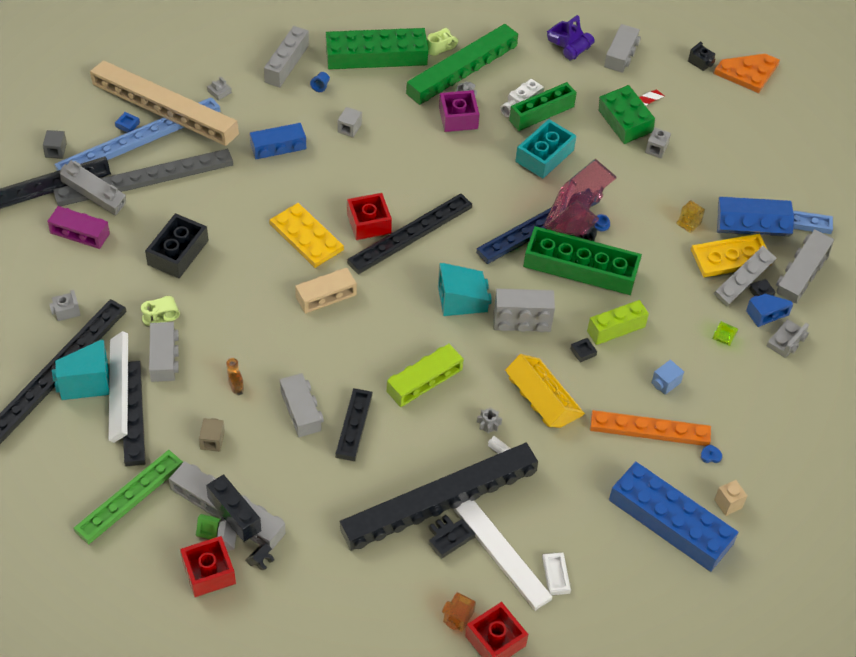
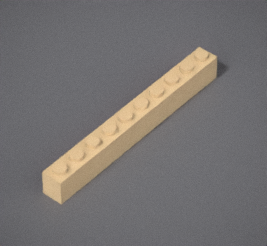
M103 60L90 71L93 85L222 145L227 146L239 135L237 120Z

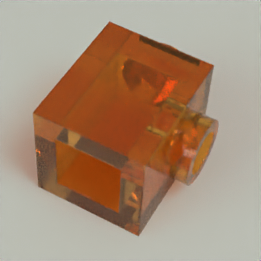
M456 592L451 602L447 601L443 607V622L449 628L463 632L475 611L476 601Z

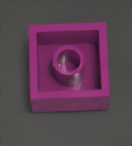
M474 90L440 93L439 111L444 132L478 129L480 114Z

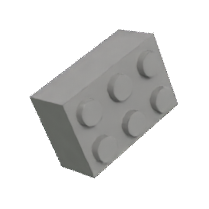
M496 289L493 312L494 330L551 332L555 311L554 290Z

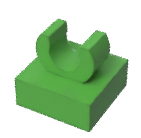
M200 514L197 520L196 536L206 539L216 538L221 519Z

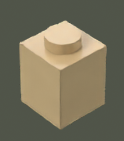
M734 480L719 487L714 500L724 515L727 516L742 509L748 495L737 480Z

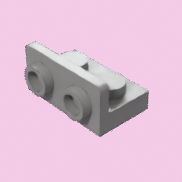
M787 319L768 341L767 347L784 358L790 353L794 354L799 347L798 343L800 341L804 342L809 335V332H807L809 324L805 323L803 327H800Z

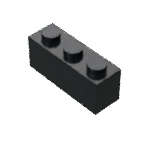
M224 474L206 485L208 499L243 542L261 532V518Z

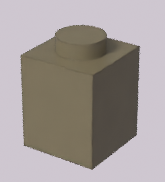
M203 418L199 436L200 450L221 451L225 432L224 420Z

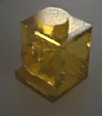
M690 200L682 207L676 224L691 233L701 224L705 209Z

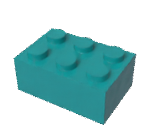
M548 119L517 147L515 162L544 179L574 151L577 136Z

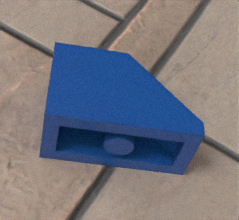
M763 294L754 296L749 300L746 312L757 327L789 316L793 303L786 299Z

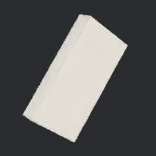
M564 552L543 554L542 561L548 592L551 595L570 594L571 588Z

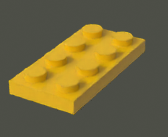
M299 203L269 219L270 225L314 268L344 251V245Z
M755 234L692 245L691 252L704 278L736 272L762 246L766 249L767 247L761 235Z

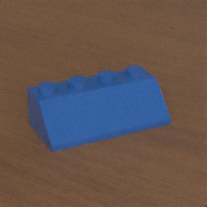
M735 197L718 198L717 233L760 234L789 237L793 234L794 213L792 201Z

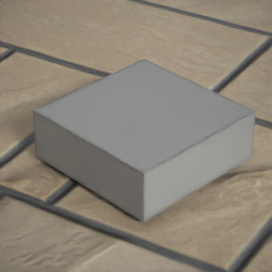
M227 521L219 522L217 537L222 536L227 550L235 549L236 532Z

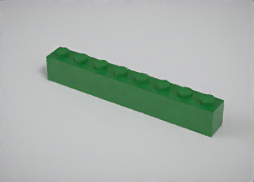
M507 24L499 26L407 81L406 94L419 105L429 101L435 95L442 93L445 89L455 85L468 75L514 49L518 44V33Z

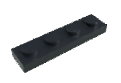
M353 388L335 453L336 458L356 461L373 396L372 391Z

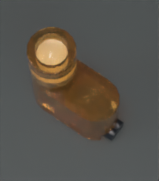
M230 358L226 362L228 382L234 394L242 395L244 384L239 371L238 360Z

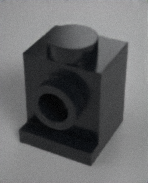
M701 41L690 50L688 58L689 63L702 71L712 67L716 60L715 53L704 47Z

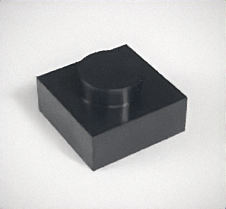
M766 279L752 283L749 286V290L754 296L763 294L774 296L776 293Z
M588 338L571 344L570 349L579 362L597 355V350Z

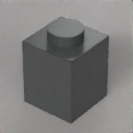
M46 131L43 142L45 158L63 159L67 145L65 131Z

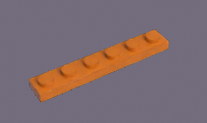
M592 410L590 431L708 446L711 442V426Z

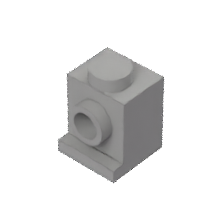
M70 290L71 293L52 297L53 303L49 305L52 315L56 314L58 321L81 316L74 290Z

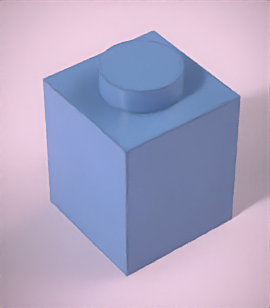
M670 359L654 371L651 383L657 390L666 395L682 382L684 371Z

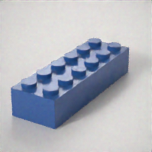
M636 461L611 489L610 502L710 572L734 545L739 533Z

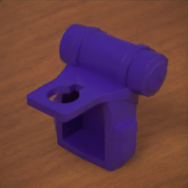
M578 15L568 22H559L547 31L548 41L564 48L563 55L569 61L576 59L595 42L594 37L590 33H583Z

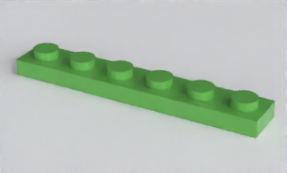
M170 450L166 451L74 527L75 533L89 545L171 477L182 465L183 461Z

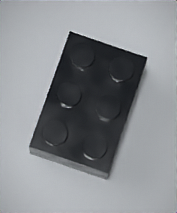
M175 213L145 250L147 265L180 279L209 241L207 226Z

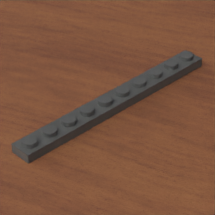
M227 148L100 179L109 185L112 184L120 192L233 166V159ZM69 186L53 189L57 205L60 207L90 200Z

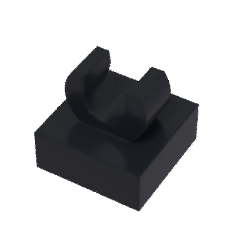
M267 542L261 544L245 561L250 566L257 564L260 570H266L267 566L264 565L263 560L265 558L269 563L274 561V557L268 554L272 548Z

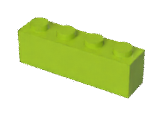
M450 343L444 347H439L434 353L422 357L419 362L407 366L399 374L392 375L387 380L386 392L402 407L462 371L464 358Z

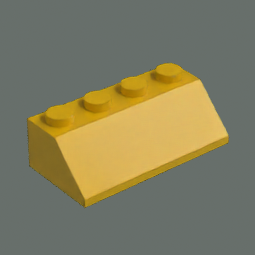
M519 354L506 368L505 371L509 375V380L519 387L520 394L532 403V409L540 413L543 417L542 421L548 427L561 428L585 414L540 358Z

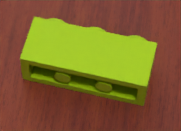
M637 300L590 317L587 332L594 343L598 345L645 328L649 313L642 302Z

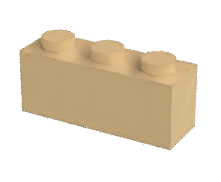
M348 268L336 270L333 273L319 276L316 279L302 282L295 286L296 299L305 314L357 295V283Z

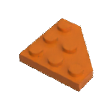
M765 53L722 59L715 68L714 74L760 93L779 65L780 59Z

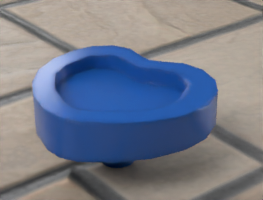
M708 445L701 452V460L705 463H719L722 460V453L717 447Z

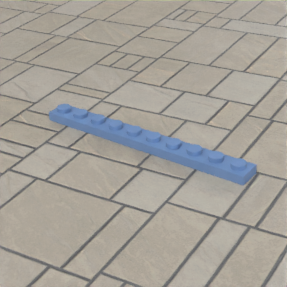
M212 97L199 102L201 105L221 112L220 106ZM163 117L55 163V168L57 171L61 170L71 160L79 164L104 156L109 160L184 127Z

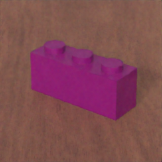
M57 206L47 221L50 234L98 249L102 247L110 234L108 221Z

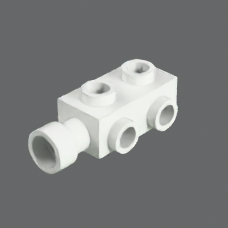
M533 79L522 83L520 87L509 93L508 102L500 107L501 113L505 117H509L512 105L542 93L544 87Z

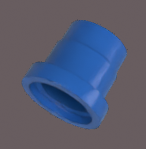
M320 72L310 81L312 89L316 92L325 91L330 77L326 72Z

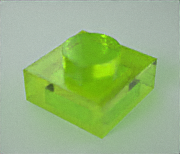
M721 321L712 339L730 346L737 334L738 328Z

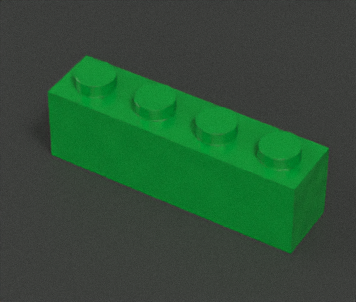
M568 82L512 105L509 121L518 131L573 108L577 92Z

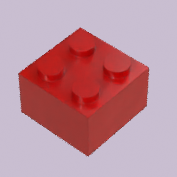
M383 193L347 199V216L356 240L391 234L392 218Z
M222 536L180 549L182 563L194 598L236 584L235 571Z
M502 601L466 625L465 637L481 657H511L526 647L529 636Z

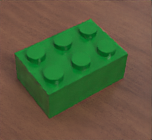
M630 85L599 97L598 111L623 144L653 132L655 117Z

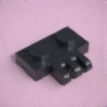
M444 515L442 517L443 522L438 519L435 521L436 526L433 523L428 525L430 531L434 534V537L429 539V545L441 559L475 538L474 531L463 519L453 523L447 515Z

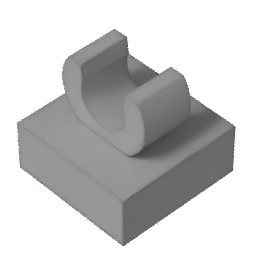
M219 77V80L216 82L212 81V84L207 86V91L217 100L232 93L231 87L226 84L222 77Z

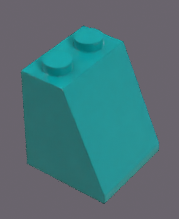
M440 263L438 291L443 316L488 312L489 305L492 304L491 293L487 292L489 284L488 279L484 278L483 271Z
M99 340L55 361L56 369H52L53 381H55L56 393L60 392L61 400L109 395V364L104 340Z

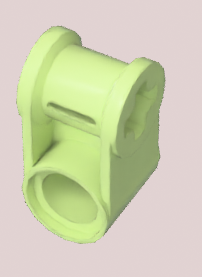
M448 28L427 36L429 55L435 56L447 50H452L458 44V39L450 34Z
M172 296L146 301L141 305V312L143 313L142 322L146 326H150V323L174 321L180 315Z

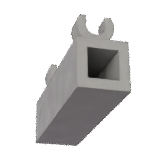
M71 160L61 168L60 177L63 183L116 216L125 205V194L112 184L109 185L81 167L76 161L73 162Z

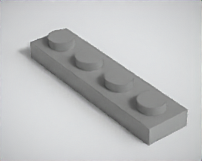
M762 246L714 292V295L728 306L776 260V257Z

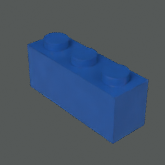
M301 122L250 132V145L255 160L307 149L306 135Z

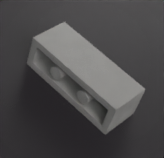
M623 24L620 25L606 54L605 68L623 73L625 67H629L631 62L630 56H634L635 46H638L641 40L639 36L640 29Z
M174 322L150 323L149 372L151 382L175 381V373H179L178 361H175V357H179L178 345H175V341H179V331L175 330Z
M303 373L280 379V391L298 438L320 432L321 423L324 422L322 412L317 411L315 395L311 396L309 380H305Z

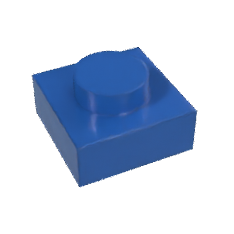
M124 112L115 122V127L128 133L140 124V119Z

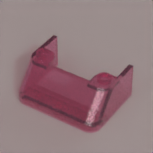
M595 158L562 186L544 223V227L548 230L568 235L579 236L586 234L589 228L599 221V218L589 210L591 204L601 200L604 195L602 193L604 188L617 177Z

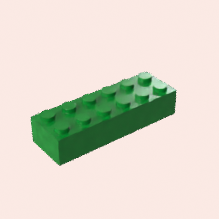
M425 28L326 32L328 70L427 66L428 45Z
M534 226L525 252L523 267L631 295L642 254Z

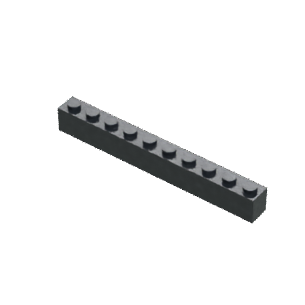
M525 442L340 520V531L350 551L362 549L367 544L373 541H381L387 535L394 532L399 533L408 526L418 525L425 519L439 516L448 509L458 508L463 502L468 500L474 501L483 494L493 493L504 485H511L518 479L532 476L537 472L538 460L528 443Z

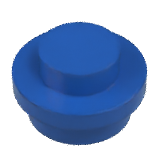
M600 214L593 219L592 223H595V228L598 231H606L610 228V220L606 215Z

